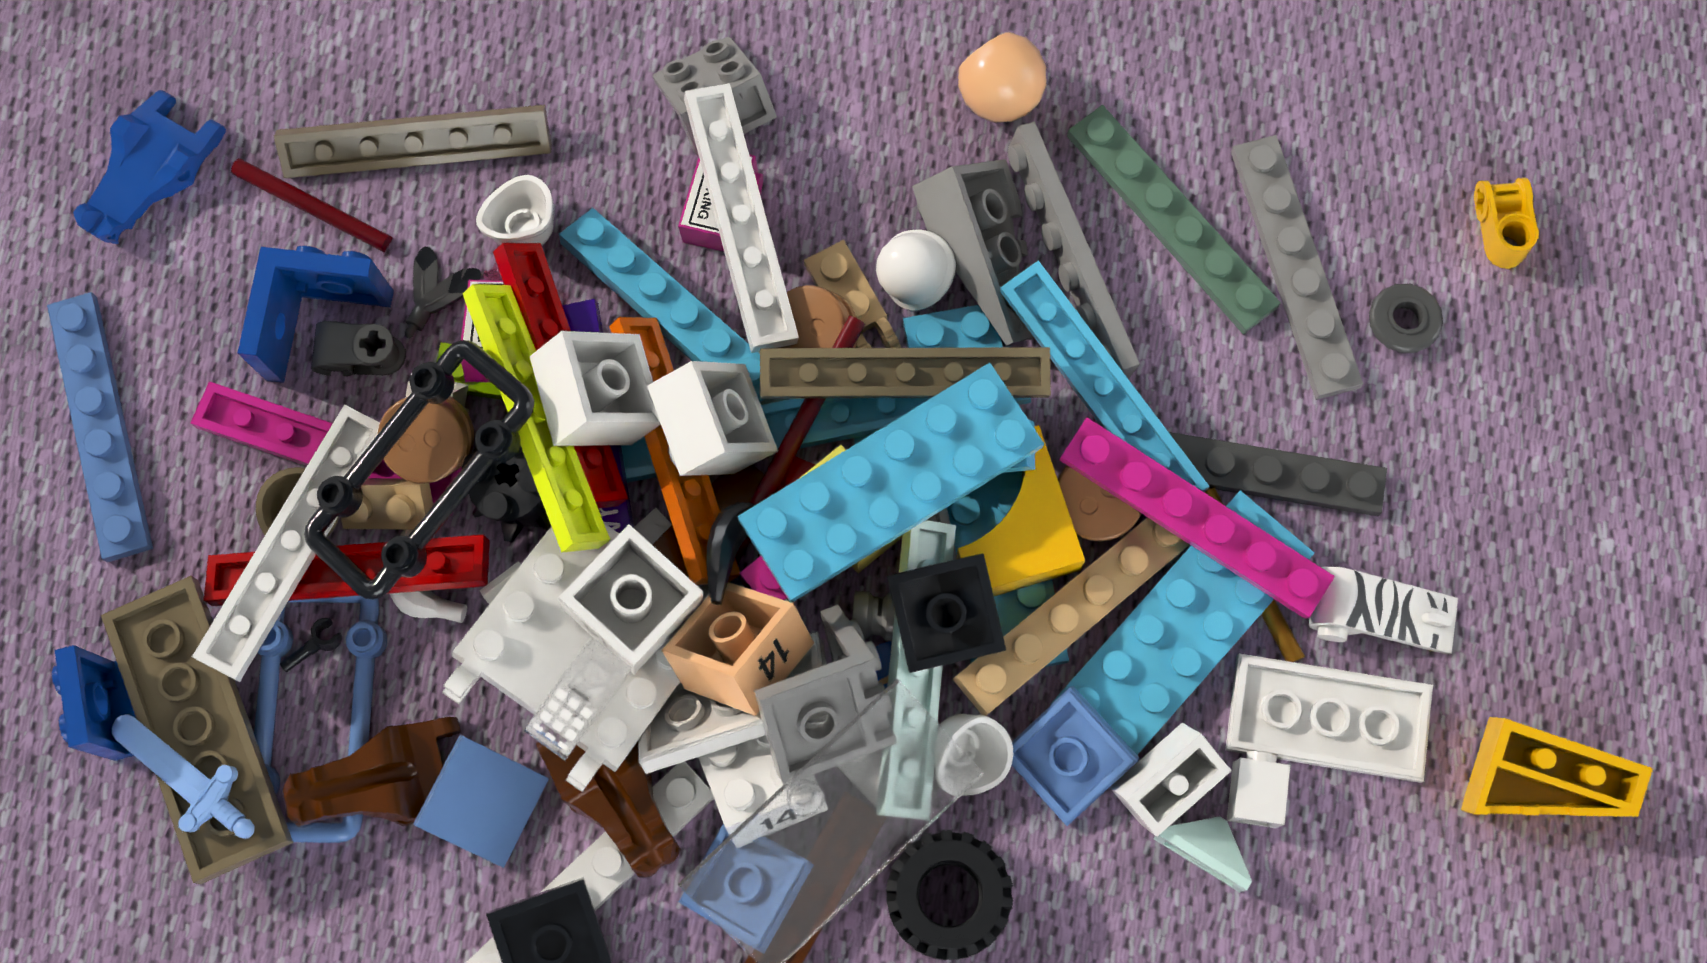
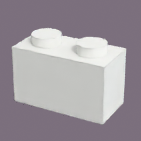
M1181 723L1121 776L1110 789L1136 820L1158 837L1232 770L1201 733Z

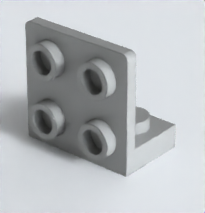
M731 37L711 41L702 50L684 59L669 62L662 70L654 73L652 76L660 91L677 112L690 145L698 157L699 154L684 101L685 91L730 83L743 134L777 118L760 72Z

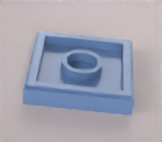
M1074 686L1069 687L1012 741V766L1066 826L1074 821L1140 760L1137 754Z
M459 735L413 825L504 868L549 778Z

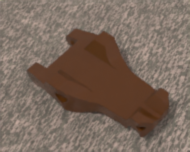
M443 717L419 723L387 726L348 757L312 767L304 772L290 773L282 788L288 818L298 827L311 824L317 820L352 815L383 818L401 826L413 824L443 768L437 740L461 733L458 718Z
M547 736L536 742L537 749L564 803L574 813L582 815L602 827L639 878L651 877L656 874L660 867L671 864L677 859L681 848L670 833L654 800L652 772L646 774L639 764L638 741L616 772L602 764L583 792L568 783L566 779L586 751L575 744L561 753L557 742L552 741Z

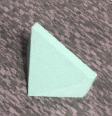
M1220 816L1172 825L1165 829L1158 837H1154V840L1238 892L1248 890L1252 883L1227 820Z

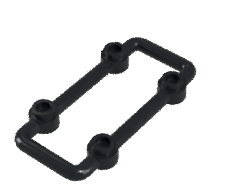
M460 340L446 349L436 363L425 362L415 367L410 375L412 393L345 476L330 477L323 481L317 490V499L320 507L305 526V541L320 559L358 595L365 599L375 600L381 598L391 590L400 577L410 578L418 575L425 567L427 561L425 546L493 462L509 461L517 454L520 448V435L518 432L533 412V395L525 385L472 341ZM466 360L514 402V406L502 421L491 420L480 426L475 438L477 452L409 536L393 537L384 545L381 552L384 567L371 580L324 535V532L337 516L345 518L358 511L363 499L361 486L427 404H440L450 397L454 389V377L452 374L461 362Z

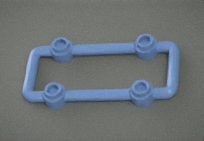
M361 596L288 601L360 603L359 621L351 626L346 635V646L356 656L348 756H350L369 741L375 658L379 657L387 646L386 632L378 625L379 598L371 600ZM285 607L257 652L261 655L254 735L276 794L280 788V776L276 769L271 766L280 662L281 657L289 652L293 644L292 631L284 624ZM363 815L345 816L342 823H311L299 827L292 822H286L293 842L341 843L349 841L356 836L361 828Z

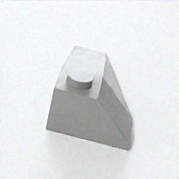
M1006 159L952 166L913 185L917 208L924 220L927 231L939 235L949 244L955 256L956 273L1004 343L1010 345L1034 338L1000 292L1001 286L1020 274L1019 264L1021 257L1028 256L1026 241L1015 239L1012 218L1021 217L1022 209Z

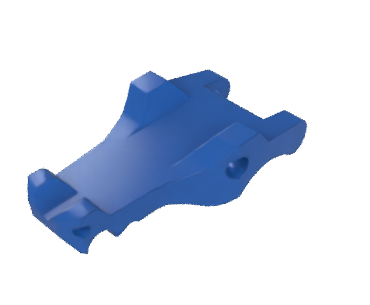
M164 90L154 93L131 114L120 115L110 127L112 148L107 171L89 201L78 205L73 212L78 226L101 241L119 244L118 240L121 233L126 229L131 230L136 220L154 202L173 196L194 184L201 164L218 147L226 133L225 127L210 119L194 134L168 119L166 116L176 104V98Z

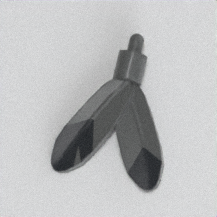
M423 247L414 260L413 294L415 307L406 320L409 326L405 331V336L412 338L417 330H423L431 314L437 313L463 298L462 294L467 290L468 280H480V270L476 268L462 269L438 283L437 257L430 247Z

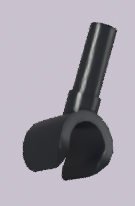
M330 618L318 619L311 628L312 638L280 663L285 672L290 671L320 649L332 651L341 644L342 635L340 632L329 640L319 639L320 633L333 625Z

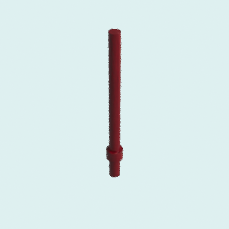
M848 316L832 348H853L866 324L853 316ZM826 398L804 399L750 503L757 505L777 492ZM749 537L745 539L736 554L737 564L741 560L748 544H753Z

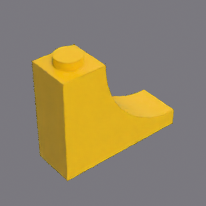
M1039 425L1034 426V429L1044 442L1042 449L1035 452V470L1022 471L1021 489L1013 506L1002 521L990 532L957 550L956 559L984 553L994 597L1081 571L1085 562Z

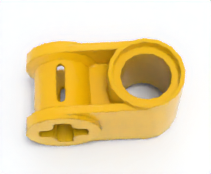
M1525 177L1517 178L1514 183L1490 184L1487 180L1478 181L1474 190V203L1477 219L1480 221L1486 256L1492 264L1500 268L1509 269L1516 267L1525 259L1539 238V230L1533 208L1531 183ZM1504 237L1513 239L1518 246L1508 244Z

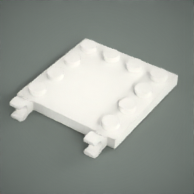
M605 523L610 541L599 549L563 553L560 550L552 526L549 528L453 650L452 657L462 664L452 673L443 686L445 687L443 694L457 704H460L477 680L482 677L538 718L544 710L552 715L549 722L546 723L552 727L555 720H559L565 725L559 732L563 736L569 728L577 735L572 742L586 752L571 770L566 781L581 792H583L602 764L616 772L680 683L662 649L683 624L634 675L561 608L558 597L619 535L618 532ZM703 593L704 601L708 596ZM559 688L568 693L563 701L555 696ZM571 697L580 702L576 710L567 705ZM551 699L560 704L555 712L547 707ZM584 706L592 711L588 719L580 714ZM564 708L572 713L568 721L559 716ZM576 717L585 723L581 730L572 725Z

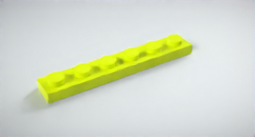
M472 284L462 295L484 351L525 385L533 395V412L518 432L520 435V445L560 550L563 553L599 549L610 541V537L574 446L553 445L530 356L536 352L511 285ZM500 391L507 412H509L514 406V402Z

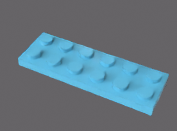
M988 363L737 517L789 602L793 603L1042 449L1044 442L992 364Z
M1241 490L1226 505V507L1307 559H1310L1315 553ZM1190 546L1052 703L1069 687L1074 686L1138 755L1274 599L1193 546Z

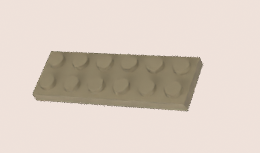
M193 576L186 577L102 614L101 618L136 719L209 779L216 774L217 769L221 765L234 766L238 771V777L232 784L227 801L254 824L255 830L253 835L246 839L237 837L234 831L231 832L214 817L203 823L196 832L182 831L179 828L178 822L191 804L156 775L193 883L201 885L293 843L235 680L192 657L213 622L207 603L204 601L199 581Z

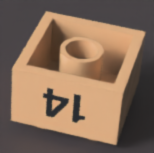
M728 582L722 604H712L709 594L665 645L662 652L684 689L756 716L760 710L754 691L785 680L814 645V641L794 603Z

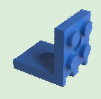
M298 246L296 250L260 247L237 353L266 381L284 383L302 297L391 308L394 290L372 259L360 252L344 251L342 256L325 254L322 250L311 246Z
M75 645L54 650L56 666L52 669V680L56 691L61 695L64 713L59 717V729L62 738L68 743V747L113 761L134 756L112 735V725L120 715L128 714L136 718L117 661H111Z

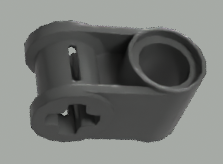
M322 321L316 324L311 370L315 373L331 376V371L343 372V376H352L353 374L384 376L399 371L404 365L406 359L405 347L383 325L375 323L348 324L338 321Z

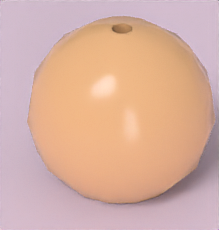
M1005 32L988 41L962 62L958 69L959 90L965 104L977 116L992 122H1013L1027 115L1039 104L1046 88V65L1039 49L1026 37Z

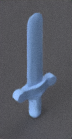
M126 714L120 715L115 719L112 725V735L191 804L187 812L179 819L178 825L182 831L196 832L203 823L214 817L231 832L234 831L235 835L239 838L246 839L253 835L255 828L252 821L246 819L243 813L227 801L232 784L238 777V771L234 766L221 765L217 769L216 774L209 779L133 716Z

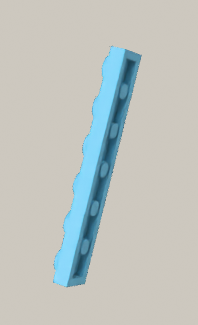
M594 208L590 209L559 233L560 243L643 318H657L662 335L691 361L745 364L759 402L761 403L764 400L760 398V353H751L749 344Z
M1039 260L1000 287L1001 294L1040 346L1050 347V359L1100 426L1204 492L1209 488L1207 482Z

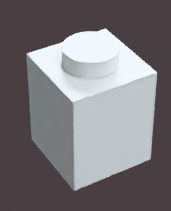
M1249 751L1246 758L1240 757L1234 761L1232 765L1227 821L1270 828H1278L1285 825L1290 765L1276 763L1277 755L1257 751Z

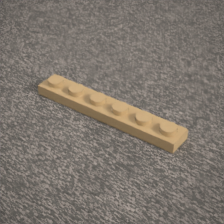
M1146 518L1003 637L1007 651L978 657L952 680L981 715H988L1190 544L1151 519Z

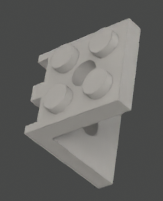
M839 605L820 611L833 662L754 691L776 772L782 784L896 742L886 716V712L891 710L890 700L884 685L881 682L878 683L876 671L881 669L878 652L872 641L865 643L858 621L856 619L849 621ZM816 712L828 713L826 721L821 726L813 729L805 728V723L812 714Z

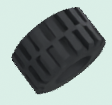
M941 830L940 833L923 835L913 844L910 843L903 850V853L895 860L891 868L886 889L889 916L901 938L923 955L940 960H959L970 957L989 947L1004 930L1008 922L1009 913L1013 905L1011 876H1008L1005 862L1001 856H997L991 849L992 846L984 840L982 842L974 838L973 834L964 831L963 833L952 832V830ZM952 865L964 869L973 877L978 887L979 901L974 914L967 921L956 926H944L935 923L924 913L920 904L919 889L923 879L929 872L940 866Z

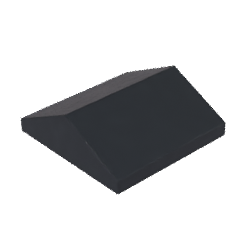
M984 553L887 576L909 673L1007 651Z

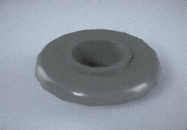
M1410 283L1394 284L1383 289L1372 301L1369 311L1370 327L1377 340L1388 349L1400 353H1417L1430 347L1439 337L1443 325L1442 309L1435 297L1424 288ZM1403 308L1411 310L1418 318L1417 328H1401L1396 324L1393 312Z

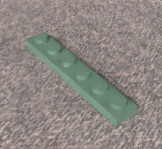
M1103 104L1068 130L1067 137L1243 335L1279 307L1281 302Z

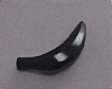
M737 502L728 506L718 514L711 527L707 543V576L712 604H722L736 554L745 539L749 537L737 516L756 504Z

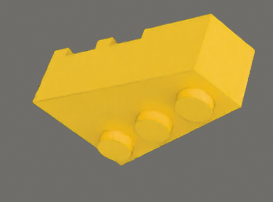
M1489 717L1461 810L1472 814L1638 817L1653 768L1506 718Z

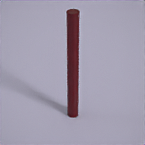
M240 158L231 167V173L238 178L382 252L387 250L393 240L392 236Z

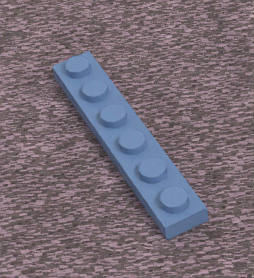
M89 292L47 305L101 558L106 562H111L151 550L153 545L97 296Z

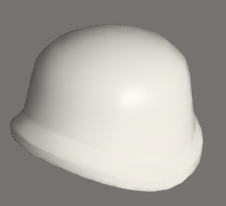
M531 175L515 177L501 185L484 201L478 211L476 224L484 235L492 238L499 245L502 243H541L543 245L548 241L553 232V198L547 185L539 178Z
M908 230L894 236L882 248L876 265V273L881 286L897 305L907 310L926 309L938 302L948 291L956 270L955 256L949 244L939 235L926 230Z
M956 714L947 717L937 726L934 740L933 766L935 768L934 777L936 783L944 791L958 796L983 793L1000 784L1010 771L1013 761V745L1008 732L997 721L985 715Z

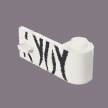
M1321 567L1334 575L1335 578L1309 618V627L1318 631V638L1332 642L1347 641V635L1364 633L1433 652L1452 654L1458 604L1457 597L1352 569Z

